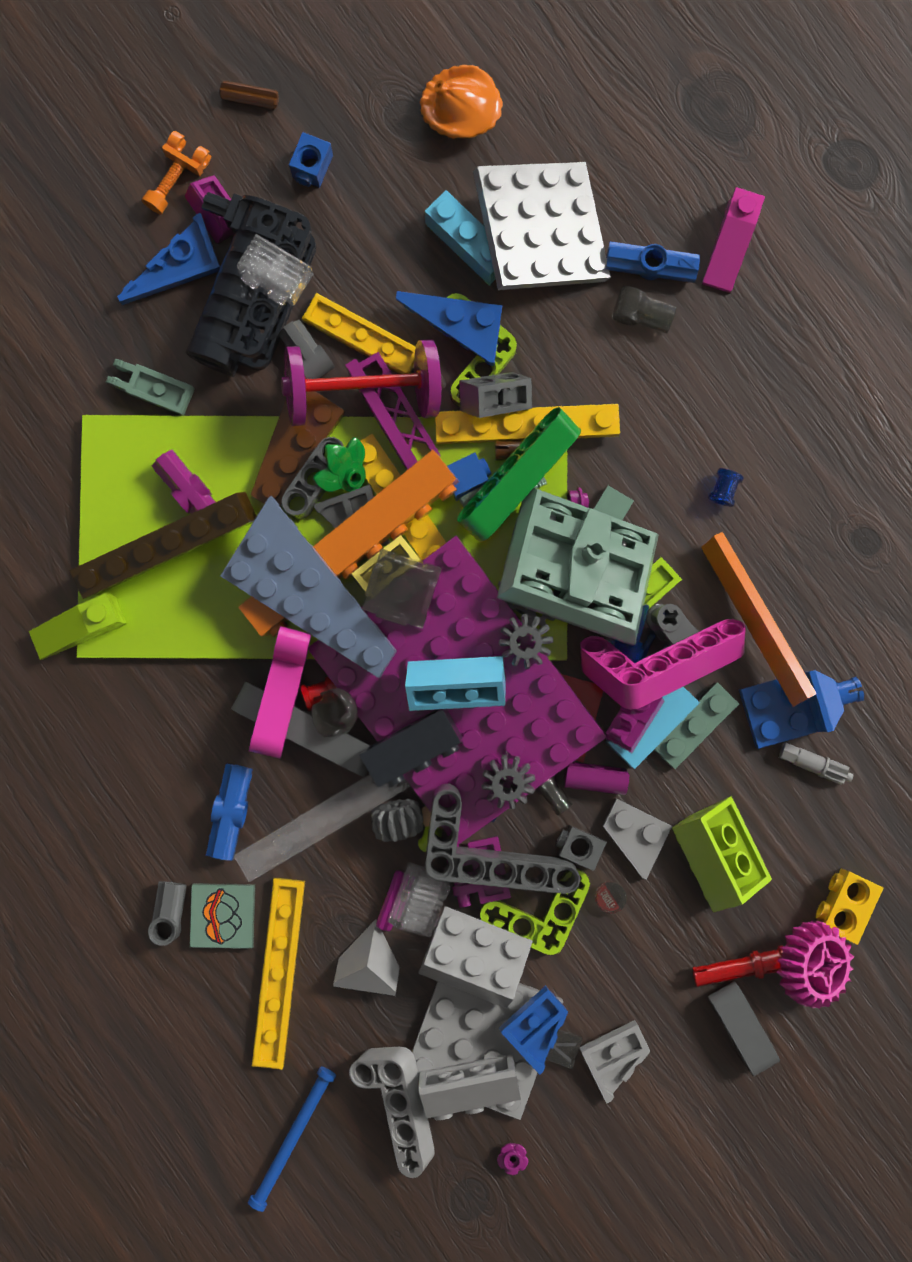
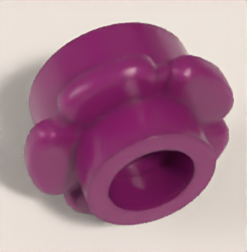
M577 487V490H568V501L587 508L589 507L588 494L582 493L580 487Z
M516 1143L504 1145L497 1157L499 1167L504 1169L505 1173L509 1175H516L520 1170H525L528 1165L525 1148ZM512 1156L516 1158L514 1162L510 1161Z

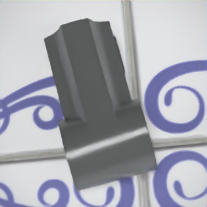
M300 320L290 322L278 333L286 347H300L305 379L321 378L335 368L321 345L317 346Z
M159 881L153 919L148 928V936L154 944L165 946L180 936L182 931L180 922L186 884ZM161 922H166L171 926L172 934L169 938H164L159 934L158 926Z

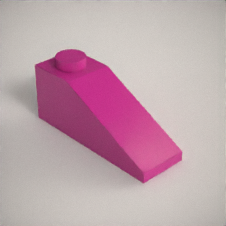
M738 187L735 188L729 199L702 282L703 285L731 293L757 224L765 196Z

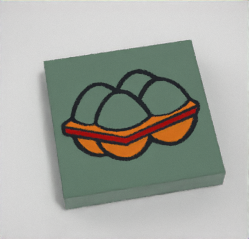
M193 883L190 947L253 948L255 884Z

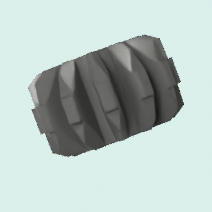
M522 614V625L520 626L514 617L510 618L509 622L514 628L513 631L507 627H502L501 632L509 636L510 639H500L499 645L510 646V648L502 653V656L507 658L514 653L513 666H517L520 658H524V667L529 669V658L533 657L536 664L541 665L542 659L538 653L550 655L551 651L542 646V644L553 643V637H541L550 628L547 624L539 629L536 628L540 622V617L535 616L532 624L529 625L527 624V614ZM527 633L533 636L531 641H535L533 647L527 645L525 649L519 647L521 642L517 641L518 636L525 637Z
M502 755L501 766L497 761L491 760L490 767L493 771L484 770L483 777L489 781L482 783V789L492 790L487 795L488 801H492L496 797L499 798L498 808L504 806V801H509L510 809H515L516 798L520 803L526 804L527 797L524 793H534V787L528 783L535 781V775L525 774L530 769L529 763L518 767L519 756H515L513 763L510 764L508 763L507 755ZM507 775L514 777L513 783L516 786L511 784L510 788L504 787V781L501 778L503 777L506 780Z
M398 799L397 801L380 804L371 811L372 830L375 833L376 839L384 842L406 840L408 837H415L417 833L423 830V813L417 801Z

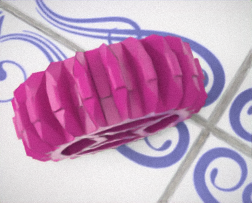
M820 921L802 922L800 927H793V935L785 936L786 946L780 947L783 951L782 958L777 959L781 963V968L777 973L783 977L780 985L785 988V994L800 1005L811 1008L830 1007L831 1002L839 1001V993H846V982H852L848 977L849 972L854 969L850 966V961L854 958L849 953L852 944L846 941V937L839 936V928H830V925Z

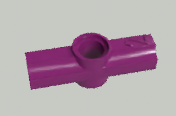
M172 449L159 456L151 465L163 482L172 490L171 494L188 514H192L215 503V500L211 497L213 495L195 473L192 474Z

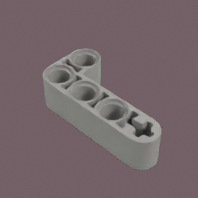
M406 1047L367 1049L351 1065L349 1076L351 1081L360 1088H381L397 1166L406 1177L416 1178L422 1174L435 1154L429 1121L426 1118L419 1094V1073L414 1054Z

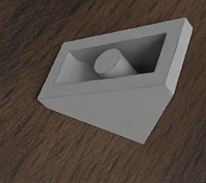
M376 919L339 957L333 987L395 996L400 967L382 930L376 927Z

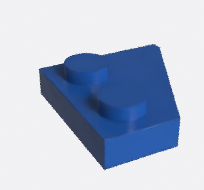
M545 985L499 1027V1030L540 1075L546 1067L544 1062L550 1048L553 1049L558 1038L557 1032L563 1026L568 1011Z

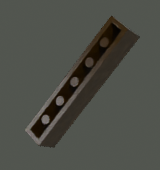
M246 492L235 493L69 571L82 598L85 599L253 523L257 516Z

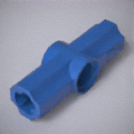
M610 241L605 269L638 274L646 280L664 278L695 283L699 270L700 255L666 250L658 244H650L645 247ZM655 258L659 262V266L651 267L646 263L645 259Z
M228 763L225 765L220 793L215 798L211 813L213 825L209 836L207 856L221 860L232 861L234 859L240 828H243L248 810V801L246 799L252 778V768Z

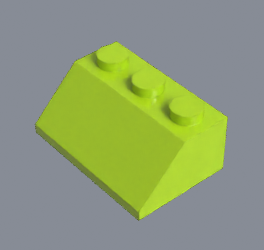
M732 796L686 817L672 827L676 839L681 845L690 868L695 874L704 897L713 912L743 905L772 880Z

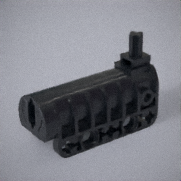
M208 192L203 198L202 209L223 217L227 227L232 229L234 236L185 353L193 360L210 369L234 377L239 364L253 370H263L270 364L280 341L278 333L287 324L317 247L315 239L311 234L310 222L304 215L255 196L243 195L241 197L234 193L232 199L228 200ZM298 222L302 223L303 230L296 226ZM299 269V275L297 278L294 279L297 270ZM275 324H277L276 331L271 335ZM261 353L265 356L263 360L258 359L256 363H253V358Z

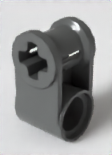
M654 604L647 610L645 616L646 623L661 641L664 649L699 632L677 605Z

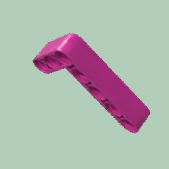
M726 619L636 663L631 661L606 639L599 636H590L583 639L580 643L582 672L620 706L630 710L639 709L741 658L745 653L746 627L739 620Z

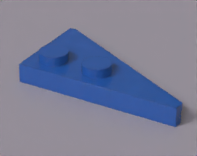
M201 213L196 214L192 218L193 222L180 235L177 233L171 239L168 247L163 248L146 265L147 269L134 282L131 280L123 288L122 293L117 296L121 305L219 272L220 265Z
M397 291L396 301L403 304L404 308L413 314L415 312L428 321L432 327L447 337L456 340L466 350H471L480 356L488 365L494 366L502 305Z

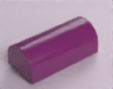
M572 762L565 767L564 788L626 795L630 775L625 768Z

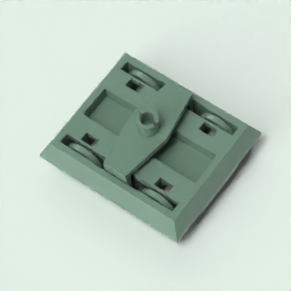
M533 488L521 502L497 598L634 646L636 644L659 534ZM592 602L595 603L594 608H586Z

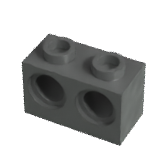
M508 372L459 380L460 411L482 418L532 409V381L529 377Z

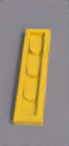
M315 294L302 317L304 323L367 357L379 352L387 367L398 374H410L414 368L415 346L320 294Z

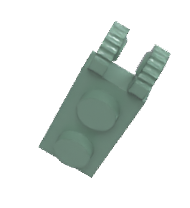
M115 359L113 366L122 372L132 374L129 383L119 378L108 376L107 384L181 416L185 415L195 390L192 385L139 364L135 366Z

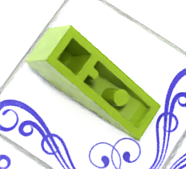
M104 593L78 604L30 630L29 634L40 660H43L127 623L116 596Z

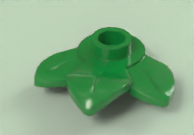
M353 437L346 447L339 444H327L325 446L327 468L313 476L314 482L328 492H334L341 488L348 492L359 489L366 477L365 468L363 467L365 449L362 442Z

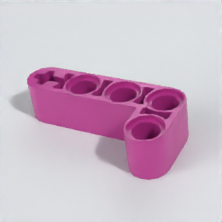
M280 626L271 668L251 738L250 752L280 759L308 654L311 634Z

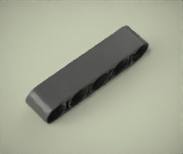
M245 681L231 709L256 722L264 690ZM294 706L286 735L287 739L362 777L366 776L368 770L359 755L364 749L371 746L370 744Z

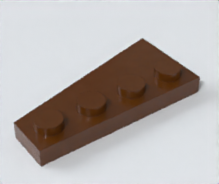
M316 391L306 392L305 425L292 426L289 421L287 402L285 400L251 496L265 504L269 496H273L280 508H282V497L317 445L324 438L330 437L345 415V410Z

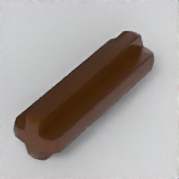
M222 81L220 86V96L224 100L275 109L278 106L279 94L276 90L230 81Z

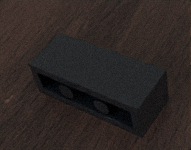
M436 709L367 747L359 756L376 786L379 788L387 784L388 788L403 781L405 779L403 774L414 769L418 773L432 764L430 759L439 754L445 758L460 749L458 744L462 742L463 736L447 709Z

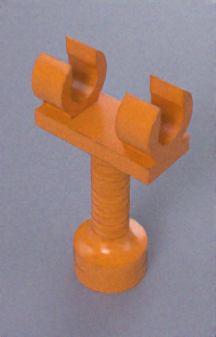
M173 131L170 134L166 144L162 147L165 156L174 161L173 165H171L165 177H163V180L156 188L157 190H147L141 199L145 206L159 215H162L167 208L168 202L165 198L182 171L186 168L200 177L212 157L209 155L210 151L202 146L195 150L192 159L183 155L181 152L186 145V140L183 139L185 136L177 131Z

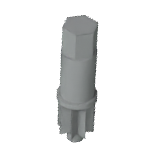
M784 743L780 750L778 758L818 774L821 778H826L840 785L844 784L845 781L850 783L853 779V774L848 771L850 767L828 757L824 758L788 743Z

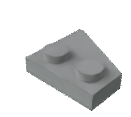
M615 798L602 826L634 866L638 874L647 880L672 826Z
M635 1020L579 1047L606 1104L613 1100V1093L623 1080L627 1082L634 1073L635 1067L642 1063L650 1053V1049Z

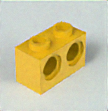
M841 868L839 873H835L829 883V890L831 891L826 902L822 901L816 912V918H818L817 921L830 925V928H839L840 937H846V940L858 945L883 891V887ZM853 883H857L859 889L857 895L849 898L847 895L848 887ZM844 911L846 915L845 922L841 926H836L834 923L836 914Z

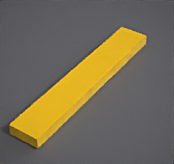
M273 879L252 1066L281 1070L284 1067L305 881Z

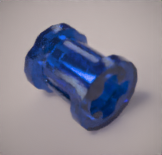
M719 468L716 473L718 480L714 491L709 493L708 499L723 506L733 507L735 504L733 498L737 486L743 482L744 477L732 470Z

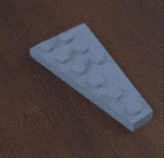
M269 496L220 576L380 678L397 650L374 621L368 617L357 600L347 591L340 579L315 548L301 534L294 522L280 508L273 496Z

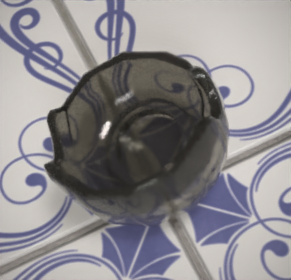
M342 688L321 692L322 700L312 706V720L317 732L324 738L346 734L353 728L357 719V705L353 697Z

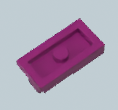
M661 697L639 709L630 710L621 706L605 733L607 736L605 739L632 754L665 702L664 699Z

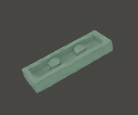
M715 682L698 699L700 703L654 749L673 769H676L739 705L718 682Z

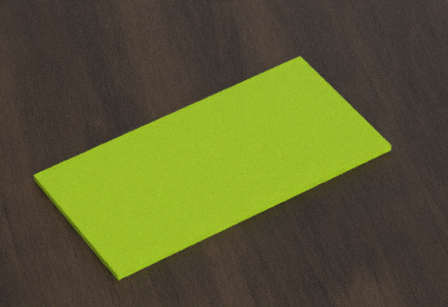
M82 415L79 566L191 514H188L172 496V490L163 482L151 466L159 456L171 449L192 474L195 473L213 494L211 497L215 502L235 493L246 492L257 516L264 504L252 497L251 492L279 416ZM343 417L330 435V437L339 439L344 447H346L353 437L361 441L370 434H373L400 475L407 471L375 417ZM397 417L396 426L399 431L411 435L414 424L411 418ZM418 417L440 453V458L447 466L475 452L479 460L484 458L491 471V475L487 477L490 479L506 461L495 460V442L437 444L435 417ZM416 429L415 436L421 437L420 433ZM413 441L411 451L417 461H419L430 450L426 444ZM567 451L546 473L544 478L547 484L539 489L566 500ZM313 472L308 476L307 483L309 485H317L313 480V476L317 472ZM366 479L360 488L369 485ZM342 488L334 492L326 491L318 503L348 493V491ZM453 495L444 501L439 498L430 505L433 510L428 516L446 542L457 535L499 591L497 585L502 580L504 565L521 503L487 540L479 542L457 521V517L463 509L460 501H455ZM302 497L293 498L290 502V510H301L305 505V499ZM283 506L281 508L312 546L335 529L315 508L307 518L302 520L291 518L283 509ZM253 523L97 595L83 599L78 590V604L104 593L116 596L127 624L77 645V658L273 659L277 636L273 637L271 634L269 636L259 635L238 608L251 596L220 576ZM402 535V537L405 539V541L408 543V545L412 548V546H411L410 543L407 541V539L405 538V536ZM366 557L357 565L361 567L369 559ZM343 576L340 578L343 586L357 600L360 607L371 600L353 576L344 579ZM514 610V613L522 621V614ZM536 612V616L541 617L543 615L541 613ZM546 619L545 622L550 629L542 634L541 637H553V643L542 644V646L551 651L547 657L550 661H567V623L558 619L554 621ZM289 620L285 622L288 625L287 628L306 632ZM311 635L310 645L318 640L313 635ZM308 650L306 659H315Z

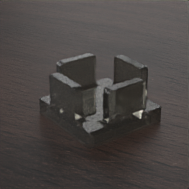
M381 548L365 592L366 598L362 609L375 613L376 617L404 626L409 624L423 629L442 567Z

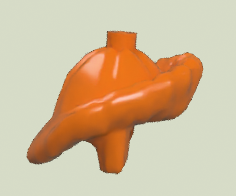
M460 65L444 69L440 74L433 76L422 92L420 110L424 121L439 134L453 139L473 138L495 127L496 121L501 117L503 101L493 79L484 70L474 65Z

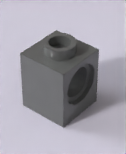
M569 825L567 831L561 830L555 846L559 848L557 852L559 856L594 871L607 842ZM578 838L585 839L587 843L585 852L578 855L572 853V842Z

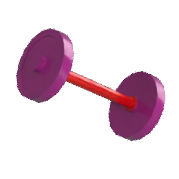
M418 340L414 355V373L305 379L302 354L299 346L285 347L284 377H281L282 395L286 396L288 416L292 426L305 425L306 392L415 386L416 399L421 416L432 418L437 417L439 414L442 391L441 369L434 340Z

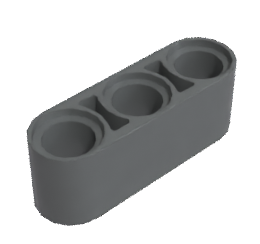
M335 437L324 438L282 497V506L291 518L296 520L307 518L315 508L314 504H317L326 492L318 485H309L307 478L311 473L327 468L326 458L324 457L325 446L327 444L344 446L339 439ZM295 497L305 499V505L299 511L290 510V502Z
M735 981L707 996L753 1077L780 1062L777 1052Z

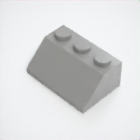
M512 1054L420 1072L419 1094L426 1118L434 1117L435 1120H445L451 1118L453 1113L465 1111L466 1114H476L482 1112L484 1107L496 1105L497 1108H506L513 1106L515 1101L521 1100Z

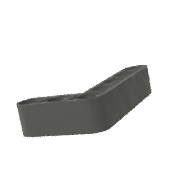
M442 784L434 790L425 856L426 871L430 877L440 881L562 894L571 893L578 888L580 875L574 863L568 859L457 847L462 808L460 792L451 784ZM444 794H451L456 798V801L450 807H443L438 802L439 798ZM446 825L452 829V832L448 837L441 838L435 834L437 827ZM438 856L445 857L448 860V864L443 868H436L431 862ZM468 860H475L479 863V867L475 871L469 872L463 869V864ZM500 863H506L510 866V870L504 875L494 872V868ZM536 866L541 869V873L535 878H529L525 875L530 867ZM562 870L572 872L571 877L567 881H558L556 878Z

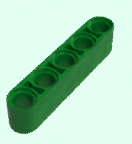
M560 407L551 410L461 510L457 521L479 542L487 540L576 441L581 433V429Z

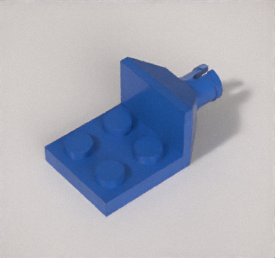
M816 670L804 671L816 695L794 707L777 679L740 689L739 693L756 749L816 732L834 731L844 712L843 706L864 700L863 690L848 693L849 690L862 687L861 682L857 677H853L850 680L837 683L834 679Z

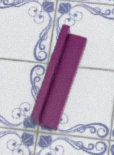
M379 352L358 363L357 359H354L346 364L350 377L366 376L363 370L376 362L382 370V375H392ZM400 387L378 388L377 393L374 388L358 389L406 470L418 462L411 451L413 441L426 444L430 451L434 450L441 457ZM382 389L396 393L398 400L395 409L385 407L380 399ZM401 403L405 408L406 412L399 410ZM398 415L411 418L414 423L411 435L401 433L397 428L396 420ZM416 429L420 433L421 437L415 436Z

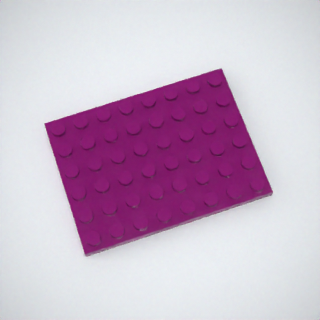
M456 535L361 607L397 650L380 678L319 639L310 645L308 650L378 742L434 711H409L405 688L408 661L502 656V653L510 648V646L499 645L500 639H510L509 636L501 632L502 627H507L513 631L514 628L509 622L512 617L516 619L519 626L522 625V622L506 601L497 598L498 590ZM527 633L525 637L518 636L517 641L521 642L519 647L525 649L527 645L533 647L535 641H531L532 635ZM541 652L538 655L542 659V664L537 665L533 657L529 658V669L524 667V658H520L517 666L512 665V660L515 657L514 653L507 658L503 657L506 678L505 706L447 709L463 736L462 742L458 744L460 749L445 758L439 754L430 759L432 764L418 773L412 769L403 774L404 778L430 812L433 793L438 786L451 784L459 790L462 808L457 846L510 808L509 801H504V806L498 808L499 798L496 797L494 800L488 801L487 795L492 790L482 789V783L489 781L483 777L484 770L493 771L490 767L491 760L497 761L501 766L502 755H507L508 763L510 764L513 763L515 756H519L518 767L525 763L530 764V769L525 774L535 775V781L528 783L535 790L607 737L547 655ZM507 775L506 780L502 777L504 787L510 788L511 784L516 786L513 783L514 777ZM444 794L439 798L438 802L443 807H450L455 803L456 798L451 794ZM441 825L449 836L452 829L449 826Z

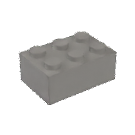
M445 906L437 921L418 974L507 1008L514 1000L533 941Z

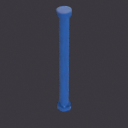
M322 1066L317 1072L318 1078L256 1194L250 1196L248 1204L253 1209L260 1212L265 1210L267 1206L266 1200L329 1082H333L336 1078V1074L328 1068Z

